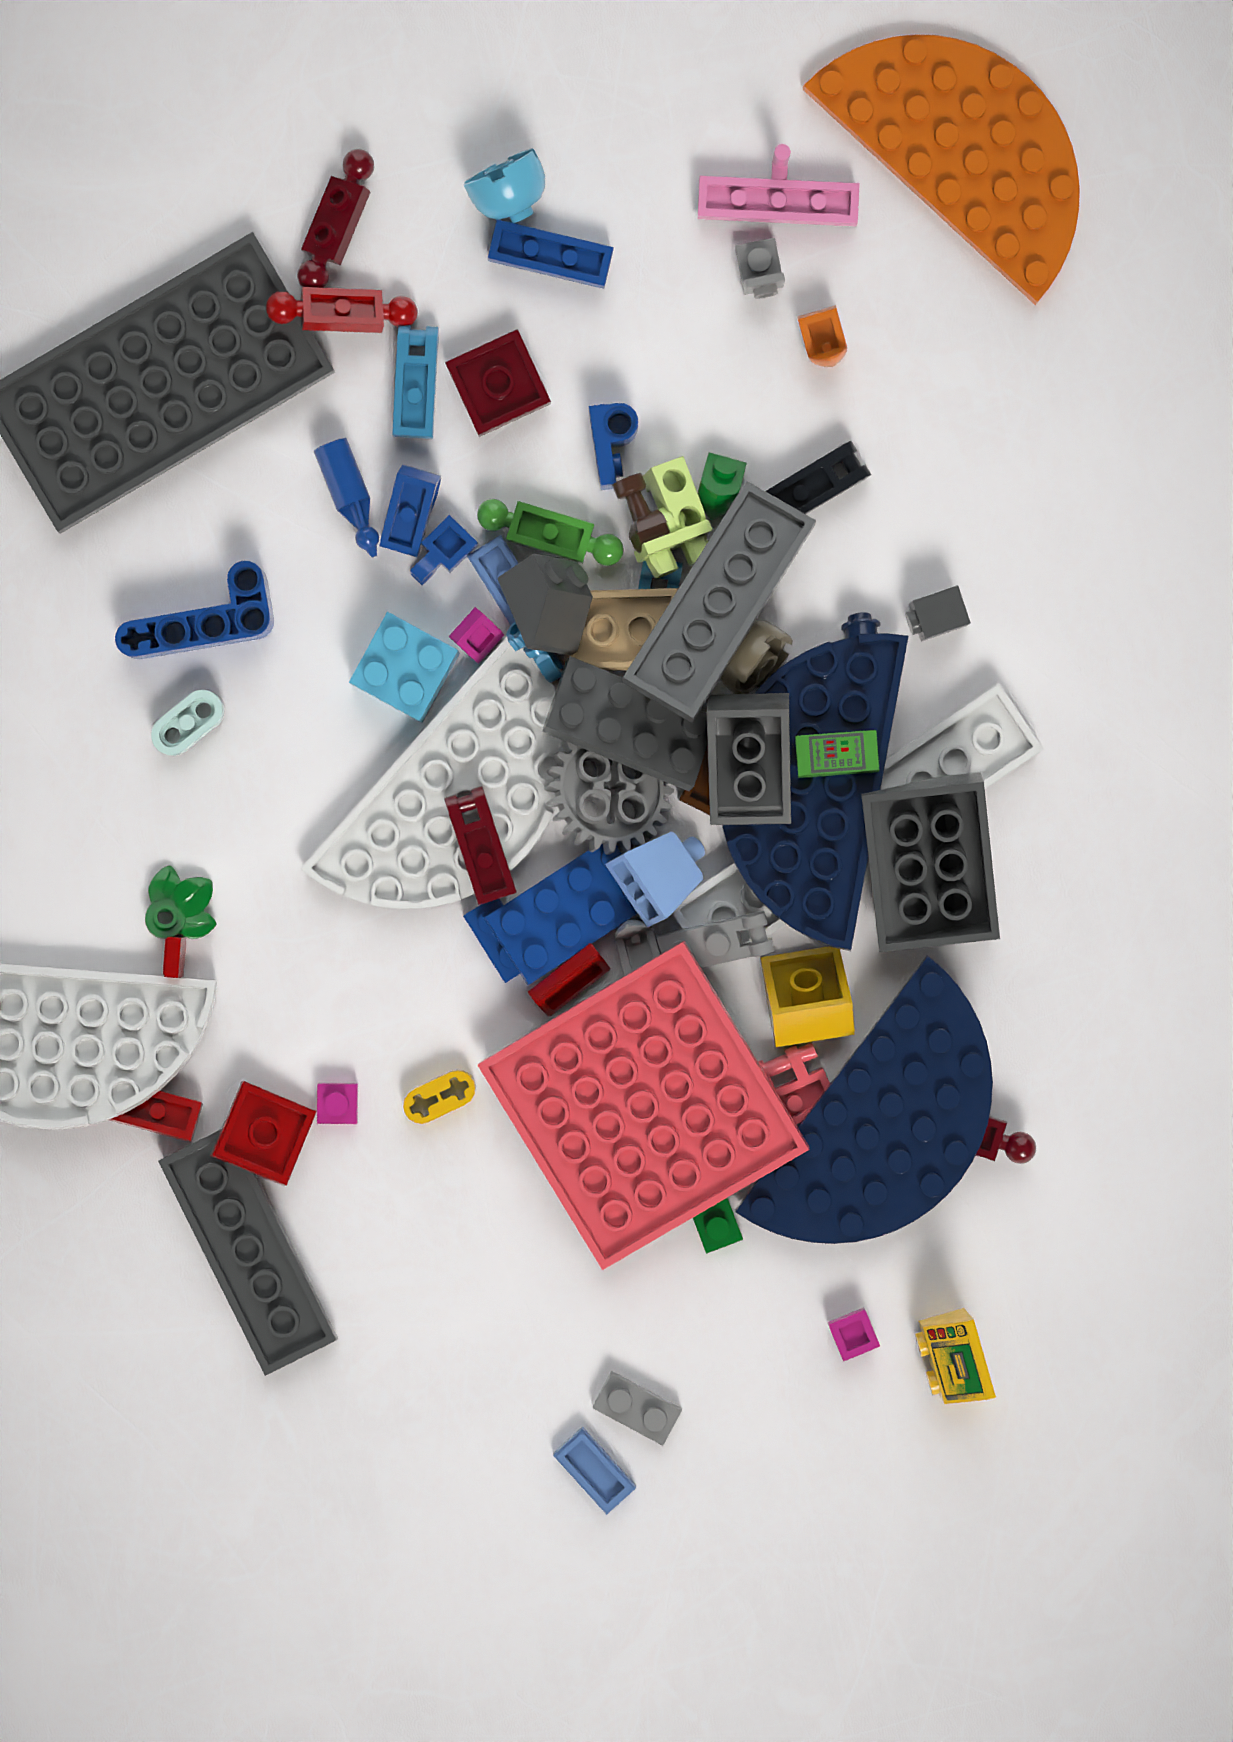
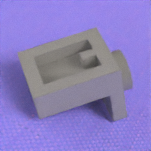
M775 238L736 245L735 251L744 295L754 293V298L760 299L778 294L777 289L783 288L785 277L784 273L781 272Z

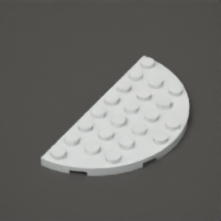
M506 637L300 869L316 882L335 893L378 907L420 909L456 902L474 895L475 893L444 798L455 794L459 798L471 794V789L483 786L509 869L512 871L535 846L552 818L556 807L547 806L546 803L555 797V793L545 790L544 786L556 779L549 776L546 771L552 766H559L552 758L554 754L558 751L566 753L562 747V744L565 742L564 740L542 732L556 691L553 684L548 682L542 675L534 659L529 658L523 651L524 647L515 651ZM477 809L462 813L465 825L480 820Z
M0 964V1121L36 1129L78 1128L112 1119L144 1103L176 1076L199 1044L213 1009L217 981Z

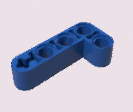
M251 561L235 563L227 574L230 604L125 622L117 629L115 634L117 648L121 653L133 659H146L266 637L273 629L274 615L265 572ZM246 570L255 571L258 577L256 586L248 591L240 590L237 584L239 575ZM254 609L261 610L264 614L263 625L257 630H248L244 624L246 614ZM214 616L222 617L225 623L223 632L217 637H209L205 631L207 620ZM181 623L185 629L184 638L179 643L170 644L166 639L167 628L171 624ZM153 626H155V634L152 630ZM136 630L142 636L155 635L159 647L156 648V642L146 640L139 642V649L136 650L135 647L127 644V640L133 638V631Z

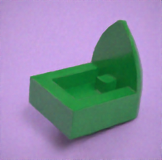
M708 453L698 489V496L705 515L710 520L725 515L739 494L747 465L746 462Z

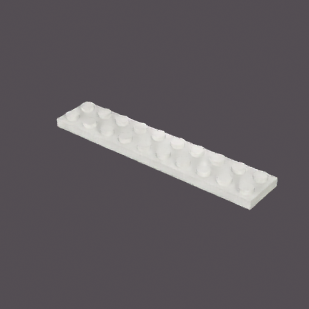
M998 683L887 758L881 790L942 776L981 772L986 789L1044 750V748L1000 683ZM868 857V862H867L866 870H867L868 868H870V866H869V857ZM732 863L694 889L672 913L682 929L760 911L765 912L767 924L764 925L767 937L786 925L759 901L744 881L735 863ZM749 929L740 930L743 944L752 942ZM725 962L708 967L714 974L716 971H718L730 962Z

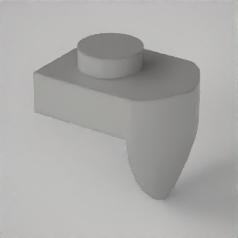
M627 920L617 929L615 942L624 975L661 954L657 934L652 926L647 928L643 921Z

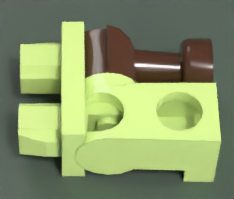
M684 456L654 466L643 476L642 473H637L614 483L612 487L618 499H626L633 520L629 531V540H631L636 550L634 555L637 562L646 561L655 579H658L678 569L671 551L681 547L688 565H694L708 543L706 535L712 531L709 520H706L703 506ZM643 490L651 491L658 508L657 510L650 511L641 494Z

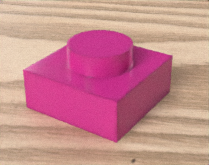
M474 607L448 637L479 664L505 634L480 610Z
M318 1083L317 1124H357L359 1083Z
M864 1307L827 1322L843 1362L880 1347Z

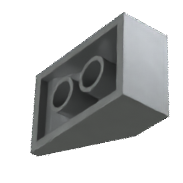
M789 693L710 695L707 703L710 825L791 824Z

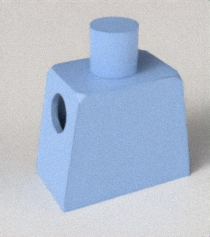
M669 832L625 852L605 865L648 928L668 918L703 880V874L695 862L705 855V849L702 843L693 836L681 842L674 832Z

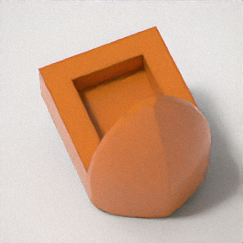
M836 305L798 316L809 360L815 365L822 367L837 365L846 355L848 348Z

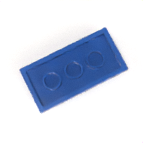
M603 844L594 852L586 851L484 918L527 986L577 954L588 944H592L638 914L605 865L612 859L622 855L617 844L615 851L609 855L605 854Z

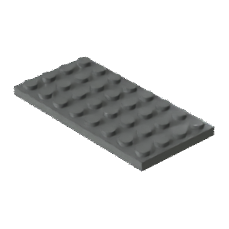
M253 232L0 380V435L58 533L65 532L335 373L312 331L302 330V317H295L293 321L287 324H278L267 315L266 303L269 297L276 292H289Z

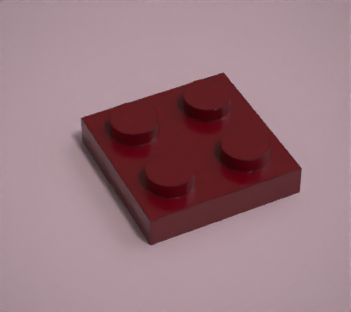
M518 329L445 362L479 437L551 404V400Z

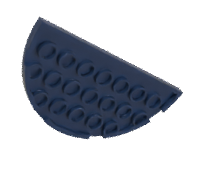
M889 633L862 634L854 638H845L831 643L826 642L805 651L787 662L756 690L754 694L789 693L791 824L722 825L728 849L738 871L748 887L767 909L789 927L806 937L830 947L850 952L868 862L861 794L881 790L908 635ZM876 730L879 772L798 778L795 736Z
M926 955L798 1125V1129L809 1145V1150L758 1179L736 1207L735 1212L765 1230L790 1239L825 1244L853 1243L883 1236L916 1221L940 1203L960 1182L979 1150L988 1125L992 1104V1066L987 1040L971 1003L952 977L932 958Z

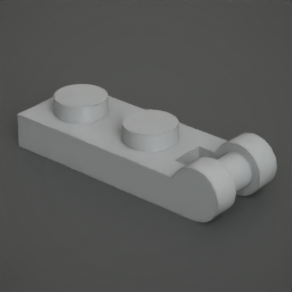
M764 911L660 934L657 937L661 954L680 942L685 941L701 968L747 957L762 956L775 951L772 938H767L764 925L767 924V919ZM749 929L752 942L743 944L740 930Z

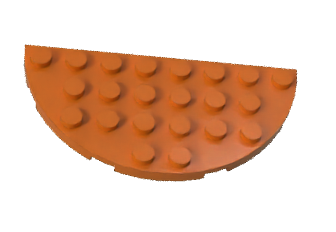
M905 35L881 39L857 47L834 59L803 85L802 90L1034 305L1038 303L1054 282L1070 251L1078 220L1080 185L1075 154L1066 128L1051 102L1026 74L996 53L973 43L938 35Z

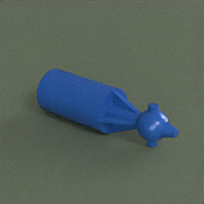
M342 438L324 444L313 452L336 510L358 530L355 535L356 544L361 549L366 550L372 558L376 557L379 534L373 527L369 526L371 498L347 438Z

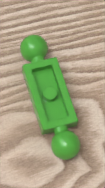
M497 499L484 501L477 511L478 522L484 529L497 531L503 527L509 528L506 541L582 564L586 552L592 553L594 559L605 566L616 564L623 556L624 548L621 540L613 534H603L597 538L592 537L594 524L520 501H517L514 513L509 512L506 505Z

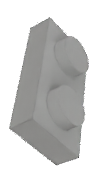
M613 1371L610 1372L593 1404V1409L662 1446L682 1412L681 1407Z

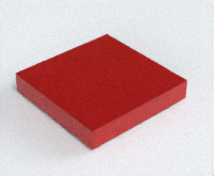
M241 1081L211 1156L280 1185L287 1186L317 1111L246 1081Z

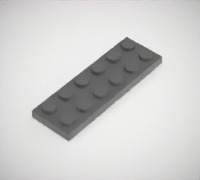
M746 481L623 676L622 683L693 723L813 530L816 520Z
M220 1129L158 1160L266 1376L336 1341L338 1337L258 1176L211 1156L221 1132Z

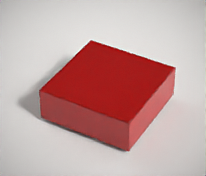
M175 936L165 939L164 977H184L186 937Z

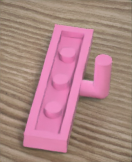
M780 144L774 151L771 179L700 176L697 219L856 227L858 224L860 183L787 180L788 161L791 151L787 145Z

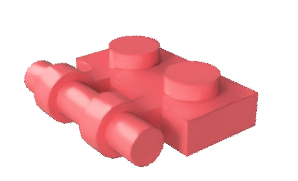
M812 1042L799 1048L796 1045L784 1050L786 1054L768 1062L758 1061L795 1124L802 1122L830 1084L822 1067L810 1073L805 1068V1062L818 1057ZM792 1068L796 1079L775 1088L770 1077Z

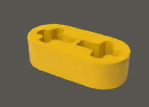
M464 1070L450 1071L410 1091L404 1099V1112L409 1120L414 1123L424 1124L435 1120L470 1102L476 1091L475 1080L471 1074ZM456 1077L459 1082L467 1081L469 1087L464 1090V1098L459 1099L456 1094L443 1098L441 1092L451 1087V1078ZM420 1094L423 1099L436 1095L439 1101L431 1104L428 1107L429 1114L423 1116L420 1111L414 1113L411 1109V1106L416 1102L415 1095Z

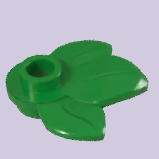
M169 865L162 868L154 876L148 888L151 905L145 914V925L148 931L160 939H167V937H175L177 935L189 939H198L209 934L217 925L214 918L204 911L212 898V880L203 877H193L181 881L172 866ZM162 912H168L172 915L173 920L169 924H162L158 921V915Z

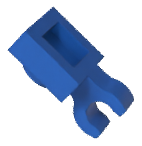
M448 515L421 542V545L428 553L410 570L411 576L423 586L441 565L451 573L478 546V542Z

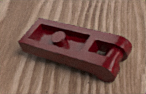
M483 786L471 789V794L459 798L456 797V794L444 798L478 905L517 893ZM477 809L480 820L465 825L462 813Z

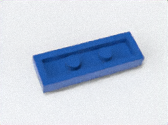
M497 220L488 254V261L605 289L614 247Z

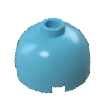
M531 148L508 157V161L497 166L494 164L466 180L463 185L477 210L486 217L495 220L510 217L512 223H516L534 213L531 206L542 197L545 189V174L535 150Z

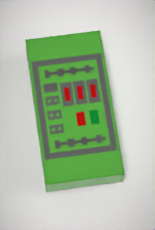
M876 730L795 736L798 778L879 772Z

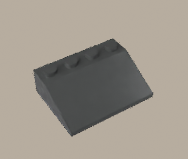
M981 772L942 776L861 794L879 952L1000 939L985 787Z

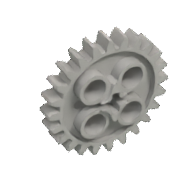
M567 741L562 744L566 753L558 751L552 757L559 766H552L546 771L549 776L556 780L545 785L544 789L555 793V797L546 803L547 806L558 807L560 811L552 820L555 822L564 819L567 822L562 831L563 835L574 830L577 833L575 845L578 846L588 839L590 852L596 851L603 844L606 855L615 851L616 844L623 854L630 850L631 843L635 847L645 844L643 835L649 839L657 835L653 825L660 827L666 824L667 820L659 812H667L672 809L673 805L663 799L674 793L673 788L664 786V781L638 770H635V779H629L624 775L621 763L612 760V765L610 766L609 760L606 757ZM584 760H589L597 767V777H591L586 774L583 768ZM607 782L610 789H615L616 794L611 796L610 790L604 789L603 785ZM584 799L595 803L598 811L596 817L589 816L585 812L583 807ZM623 801L630 802L634 806L636 811L635 819L628 818L622 810ZM608 813L610 814V818L613 821L612 824H609L607 822Z

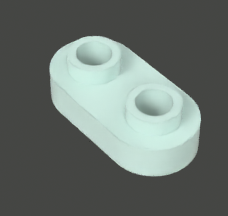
M197 690L189 694L154 724L151 738L156 749L161 753L171 756L186 752L220 724L224 716L222 700L215 693L208 690ZM203 703H208L211 707V714L206 718H201L197 712L198 707ZM172 728H176L180 732V739L176 743H170L167 740V732Z

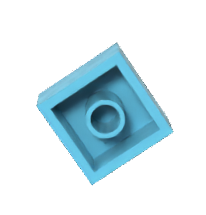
M387 611L349 683L423 723L460 652Z

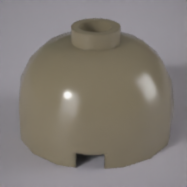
M756 620L720 680L733 694H750L749 692L753 691L756 687L759 688L774 672L785 664L789 654L783 649L786 643L792 645L793 640L791 636L768 621Z

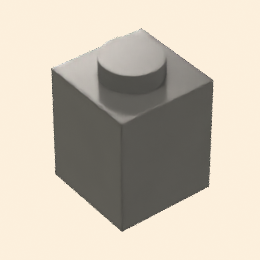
M958 585L913 600L908 604L911 611L905 613L912 635L919 634L921 642L971 624Z

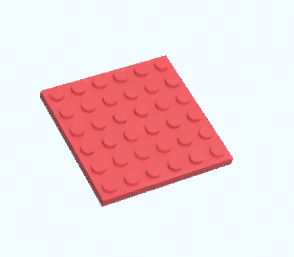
M685 941L680 942L478 1063L479 1069L602 1270L809 1150V1145Z

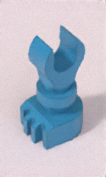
M514 622L506 633L508 642L513 649L518 651L524 647L523 651L529 658L534 659L548 682L552 683L559 679L562 674L560 669L564 667L557 655L552 652L527 649L518 626Z

